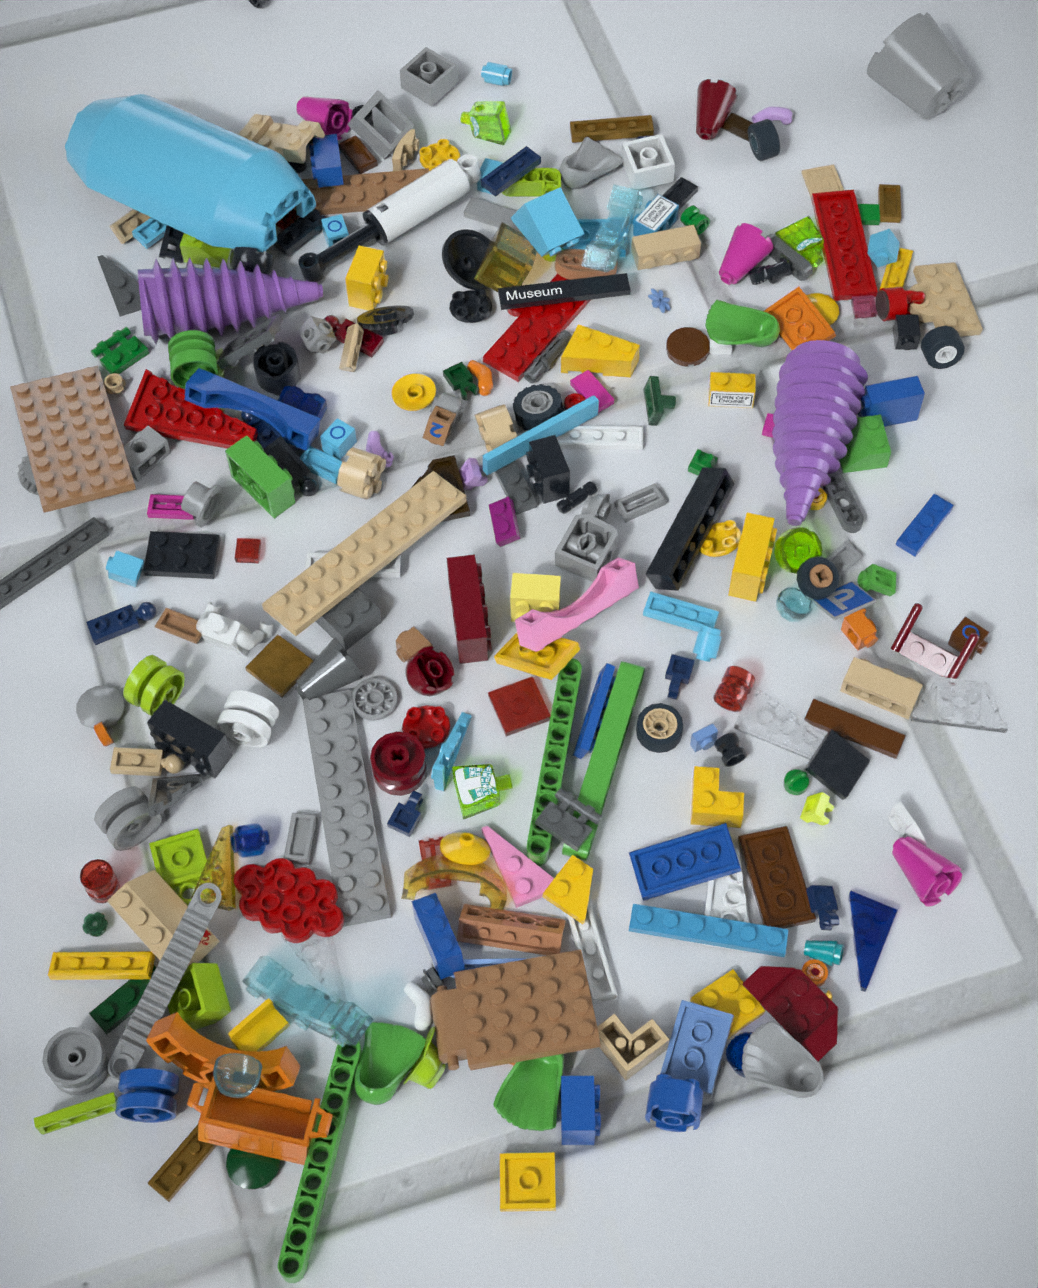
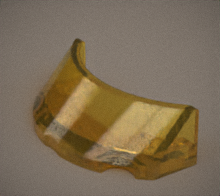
M441 854L423 859L404 872L401 899L415 900L416 893L419 890H427L429 888L430 878L480 883L479 895L482 897L486 896L489 899L490 908L504 910L507 901L505 882L493 869L484 863L476 865L459 864Z

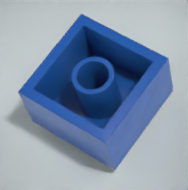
M561 1076V1145H594L595 1136H600L601 1116L600 1112H595V1109H599L600 1085H594V1076Z

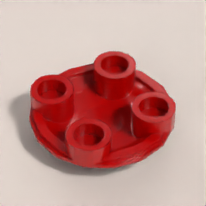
M426 705L408 709L407 716L402 724V732L415 736L421 742L424 749L436 747L447 738L451 726L444 708Z

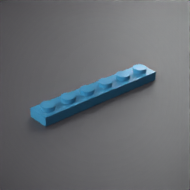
M633 904L629 932L778 957H785L789 930Z

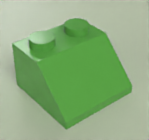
M881 415L858 417L856 427L851 430L853 438L845 445L847 454L839 460L842 473L887 468L891 449Z

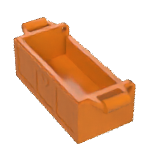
M213 1074L211 1082L194 1083L187 1102L189 1107L201 1113L198 1121V1141L301 1165L305 1164L311 1139L318 1137L326 1138L333 1118L332 1114L320 1108V1098L315 1097L312 1107V1100L221 1080L219 1089V1075ZM203 1088H206L208 1093L204 1105L200 1106L198 1104ZM318 1114L322 1115L318 1131L313 1132Z

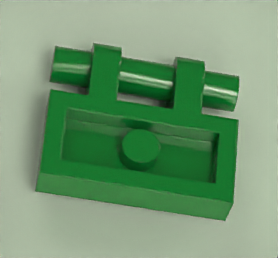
M128 327L116 330L112 333L113 336L105 341L101 340L96 344L97 347L91 350L95 358L101 354L104 355L99 360L101 365L110 374L122 373L149 354L148 348L135 335L128 340L126 339L131 334ZM118 343L120 345L114 350H110L115 344Z

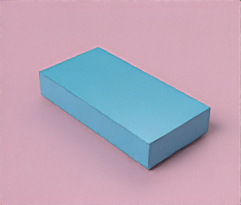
M312 446L303 452L300 459L310 469L311 473L337 484L339 469L342 464L341 460Z

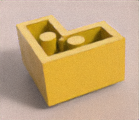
M694 766L690 825L718 826L726 823L727 827L741 828L744 812V793L719 791L720 768Z

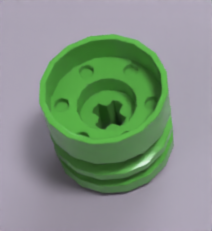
M187 330L176 334L168 342L170 375L175 385L185 389L186 382L198 368L218 376L215 341L212 336L202 331Z

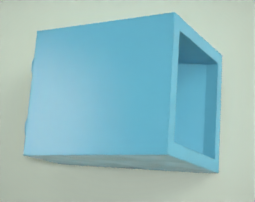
M561 187L526 202L511 217L513 223L541 257L547 254L550 257L561 252V248L566 245L568 248L579 243L578 239L584 235Z

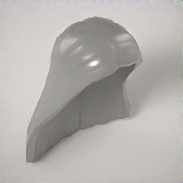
M586 137L576 152L563 159L559 169L561 180L566 186L572 189H579L593 179L611 172L624 160L589 137Z
M770 1021L766 1024H761L748 1038L743 1048L742 1070L749 1084L778 1090L797 1098L812 1097L819 1092L824 1081L821 1066L800 1043L776 1023Z

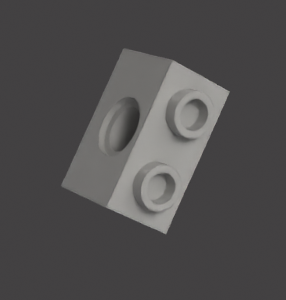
M150 426L139 431L131 441L123 445L132 477L137 481L171 453L167 440Z

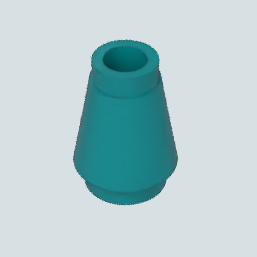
M806 940L804 956H809L833 967L834 964H841L844 945L838 944V941Z

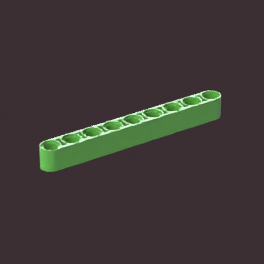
M574 658L558 674L528 834L527 857L538 866L544 865L549 859L553 835L545 830L537 829L538 825L535 823L536 819L545 809L541 805L542 803L551 801L559 806L560 800L555 797V794L559 789H562L580 690L582 666ZM566 672H574L576 674L568 675ZM563 693H570V694H572V695H571V696H563L562 694H563ZM565 714L568 717L560 718L558 715ZM563 736L564 739L556 740L554 739V737ZM556 757L559 758L560 761L552 762L549 759ZM554 780L556 783L549 785L545 781ZM534 848H542L544 851L536 854L532 850Z
M624 661L620 663L578 796L580 802L586 806L588 804L595 808V812L602 815L645 672V667ZM574 810L572 816L578 819L581 814ZM588 820L586 825L592 828L590 836L578 852L564 843L562 855L569 857L574 855L580 860L587 861L598 824L596 825Z
M344 1037L337 1044L320 1106L325 1112L333 1115L331 1125L335 1126L336 1129L333 1134L328 1135L326 1138L318 1137L311 1139L280 1252L278 1270L282 1278L288 1283L300 1282L308 1266L355 1088L356 1069L362 1054L360 1043L354 1037ZM347 1048L357 1050L353 1056L346 1057L343 1055ZM346 1073L350 1075L346 1082L340 1083L336 1081L339 1074ZM334 1099L343 1101L342 1105L337 1109L329 1107L330 1102ZM318 1114L313 1132L318 1131L322 1115ZM320 1152L329 1154L324 1162H316L315 1156ZM319 1179L321 1180V1185L317 1189L310 1190L307 1188L310 1180ZM305 1206L314 1208L313 1214L309 1217L300 1216V1211ZM299 1233L305 1234L306 1241L302 1245L292 1244L294 1236ZM295 1261L299 1263V1268L295 1273H285V1267L289 1262Z

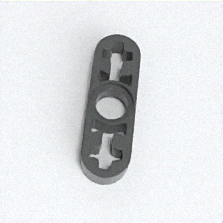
M769 234L765 237V239L769 237L773 243V250L769 256L776 262H779L780 258L786 257L788 262L790 261L789 265H792V275L804 281L812 275L813 269L811 264L775 234Z
M838 473L828 474L831 479L830 482H833L835 485L838 484V492L836 493L835 486L833 484L830 485V483L823 486V490L826 492L827 498L842 528L848 533L860 531L864 517L844 477ZM845 499L849 502V505L842 507L837 501ZM848 513H850V517H851V519H852V521H849V522H848V520H849V514H848Z

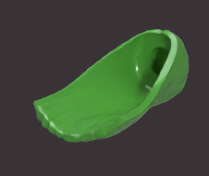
M716 300L711 305V309H709L705 323L707 333L711 340L722 345L749 344L756 347H766L776 341L780 332L779 322L773 315L721 300Z
M383 1022L366 1023L364 1047L354 1081L355 1091L359 1098L372 1105H381L391 1100L403 1078L418 1061L426 1039L414 1030L403 1026H394L393 1024Z
M559 1054L516 1062L495 1097L493 1106L497 1113L503 1119H506L508 1123H512V1125L520 1129L544 1131L555 1128L561 1076L564 1070V1055Z

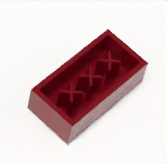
M475 554L446 558L459 664L488 661V651H492L491 630L488 624L487 604H485L484 583H482L481 563H476Z

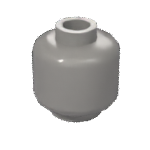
M441 393L439 396L435 395L430 409L431 413L435 406L455 413V420L458 421L461 420L464 408L461 407V400L447 393Z

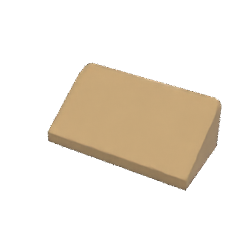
M353 324L347 329L339 366L340 370L349 372L356 370L364 333L359 324Z

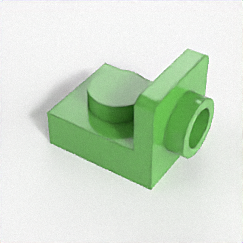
M871 564L858 575L857 582L859 587L866 592L871 589L889 597L896 593V572Z

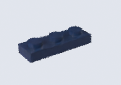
M526 146L481 179V186L496 197L541 164V157Z

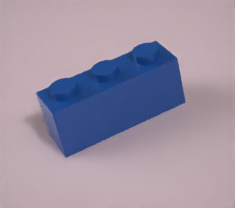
M337 134L325 135L324 138L313 137V145H309L313 180H318L319 188L344 185Z
M433 893L411 901L415 921L440 980L454 975V972L464 971L465 967L461 949L437 894Z

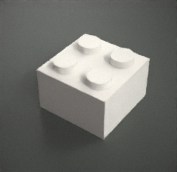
M662 134L622 143L621 158L624 160L622 163L633 190L674 182L675 163Z

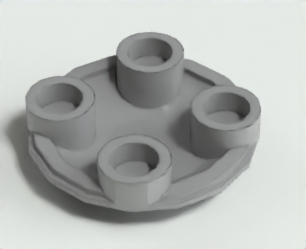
M106 685L95 686L80 696L76 704V714L83 726L93 728L94 725L102 721L107 729H112L117 726L118 720L124 712L125 702L121 693L115 688Z

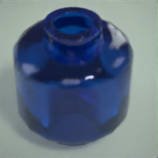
M258 823L239 825L235 828L234 833L230 835L231 848L241 858L260 856L265 852L266 845L270 843L269 833L267 830H263Z

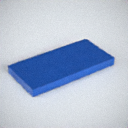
M726 823L629 852L643 901L742 871Z

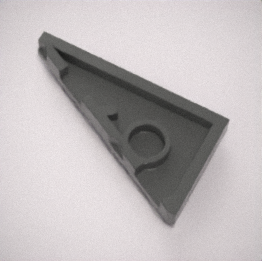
M103 255L97 256L119 316L140 311L139 282Z
M201 774L153 778L148 803L149 817L158 815L202 785Z

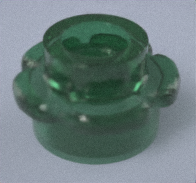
M101 912L90 913L84 918L83 931L93 937H99L106 932L108 920L105 919V915Z

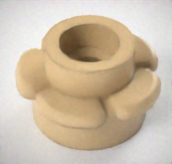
M116 373L109 374L104 380L105 390L109 394L121 393L126 385L125 380Z

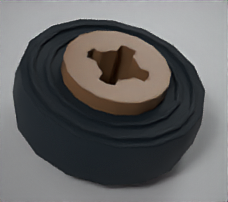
M818 556L809 558L800 565L796 580L798 587L804 595L811 599L819 600L829 597L836 591L839 585V574L837 568L830 560Z

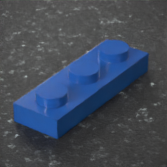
M933 494L897 539L896 546L916 557L950 514L954 505Z

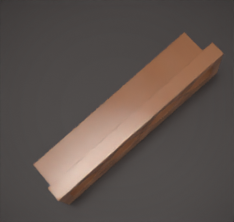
M464 904L459 917L457 941L541 955H552L561 952L566 920Z

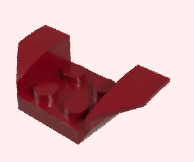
M760 966L742 983L761 1006L817 1062L837 1045L839 1008L800 969Z

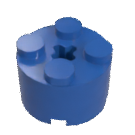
M666 1074L657 1075L656 1080L649 1086L645 1114L646 1121L650 1123V1119L656 1121L655 1127L672 1132H686L687 1127L693 1126V1130L698 1129L704 1095L700 1088V1082L695 1079H685L684 1081L673 1079Z

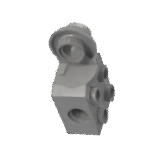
M604 493L594 497L590 495L587 497L581 514L575 515L555 550V566L593 582L601 567L609 563L618 547V532L612 525L605 523L612 505L609 503L610 494Z

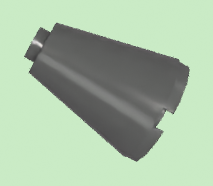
M335 637L296 681L298 686L295 690L303 700L305 698L311 700L360 680L364 675Z

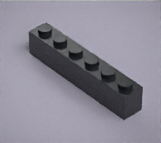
M726 468L701 469L645 573L655 589L678 591L735 484Z

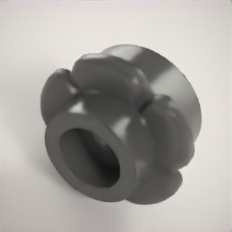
M433 966L427 971L423 969L425 975L421 979L429 991L432 989L437 991L439 986L444 985L443 979L440 980Z

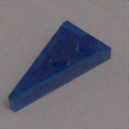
M850 891L848 902H850L851 909L850 919L851 927L853 928L854 952L857 958V976L860 990L866 992L897 909Z

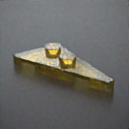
M227 825L222 827L191 896V900L200 885L213 883L219 887L222 895L217 908L231 911L236 908L233 826ZM206 888L201 892V900L204 903L211 904L215 901L216 893L213 889Z

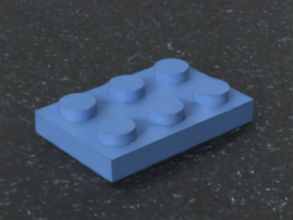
M682 1000L660 1074H666L673 1079L683 1081L685 1079H695L700 1082V1088L703 1092L712 1095L734 1015Z

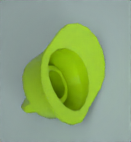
M435 1026L430 1029L421 1055L404 1080V1085L408 1080H411L427 1089H432L442 1076L445 1064L439 1061L438 1049L431 1042Z

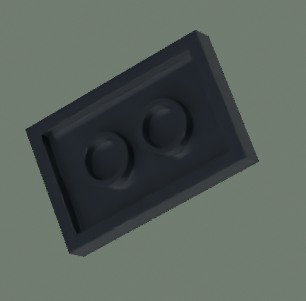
M150 531L143 568L144 575L214 579L221 541L220 535Z

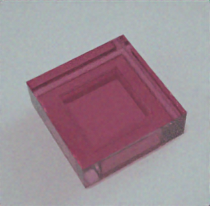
M873 295L851 298L854 319L876 317L877 310Z

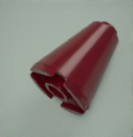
M706 79L698 85L696 133L703 140L715 138L737 101V90L723 80H718L715 83L711 82V79Z

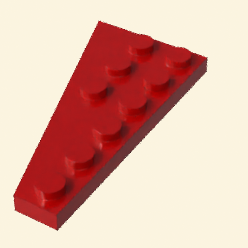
M145 369L123 425L126 430L135 432L142 431L147 426H150L162 437L226 449L246 435L253 442L256 441L258 436L255 428L237 418L224 414L218 408H203L186 401L184 389L173 386L166 379L153 375L147 369Z

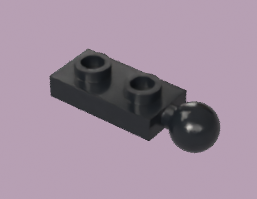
M281 436L263 450L265 454L272 455L282 470L286 469L292 476V487L299 482L300 491L303 495L313 496L317 493V482L306 477L310 473V469Z

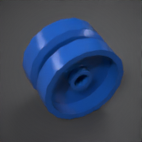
M151 1068L130 1069L121 1072L118 1089L123 1095L117 1098L116 1115L126 1120L144 1123L173 1120L177 1115L178 1103L173 1096L179 1092V1076L169 1071Z

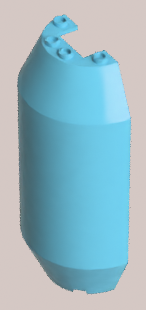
M138 94L93 101L77 113L65 144L67 161L88 188L211 246L232 249L235 247H250L257 249V252H264L277 241L276 223L295 206L297 215L303 218L316 208L313 194L280 153L150 95Z

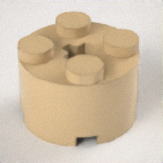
M504 404L475 414L479 426L478 429L482 440L485 442L487 452L517 437L511 417Z
M351 448L346 454L350 456L348 461H342L339 469L337 483L338 486L342 487L339 490L367 500L373 493L378 494L381 489L382 481L380 477L381 472L385 469L386 459L358 448Z

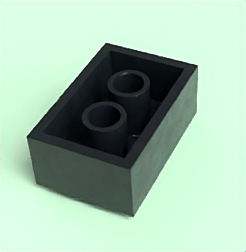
M167 700L162 702L147 721L151 731L150 735L153 737L154 745L157 749L163 750L164 753L168 751L175 754L185 765L187 763L191 764L203 776L210 775L216 779L232 757L225 733Z

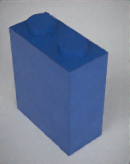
M918 376L865 386V394L861 398V410L857 414L858 417L881 415L884 427L918 420L925 395Z

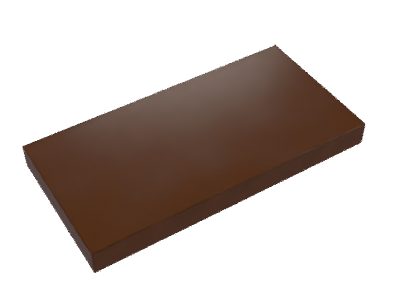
M783 826L738 836L737 840L763 925L785 929L815 922L816 916L815 913L811 912L806 892L807 887L788 827Z

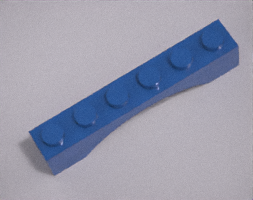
M198 368L186 382V401L203 408H229L252 414L273 426L282 435L286 443L305 451L308 450L319 434L321 418L201 368Z

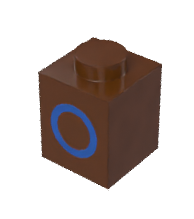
M964 617L952 632L947 645L961 652L970 634H978L979 640L969 657L972 660L977 653L981 655L987 648L989 643L986 640L990 632Z

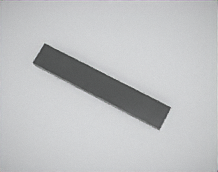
M93 517L0 580V610L108 537V531Z

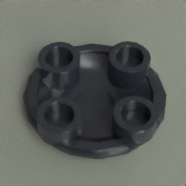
M484 289L464 292L456 291L452 294L449 310L452 316L461 322L476 323L483 321L490 315L492 302Z

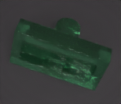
M649 376L643 388L648 425L657 426L664 414L663 408H675L676 397L661 395L659 377Z

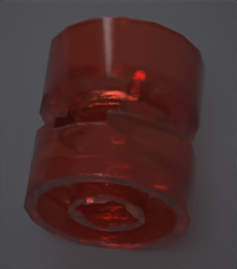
M729 666L722 677V683L718 685L714 693L713 699L723 709L740 712L756 679L744 668Z
M101 859L91 860L81 869L80 881L92 901L102 904L107 903L120 889L119 880L107 861Z

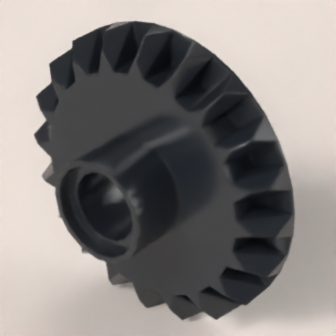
M409 306L380 307L359 315L357 323L364 329H378V334L381 336L392 335L398 332L397 326H401L413 318L414 312Z

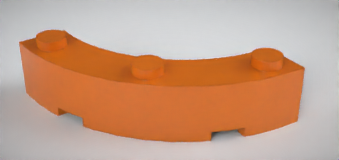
M177 1012L155 1021L146 1039V1042L166 1063L172 1062L183 1070L182 1074L199 1083L211 1082L213 1074L219 1075V1089L221 1080L268 1091L282 1090L294 1085L301 1067L287 1046L260 1052L228 1048L208 1040L197 1033Z

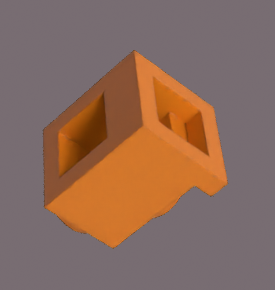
M865 608L844 617L841 631L857 651L865 646L869 648L878 641V638L875 636L877 632L876 626L871 619L865 616Z

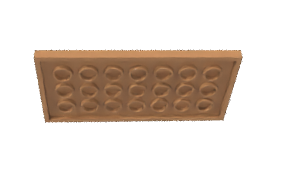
M98 366L10 386L44 513L136 490Z

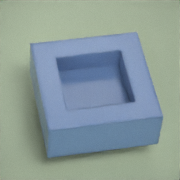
M711 724L692 733L690 745L694 752L701 749L708 750L714 746L718 735L715 725Z

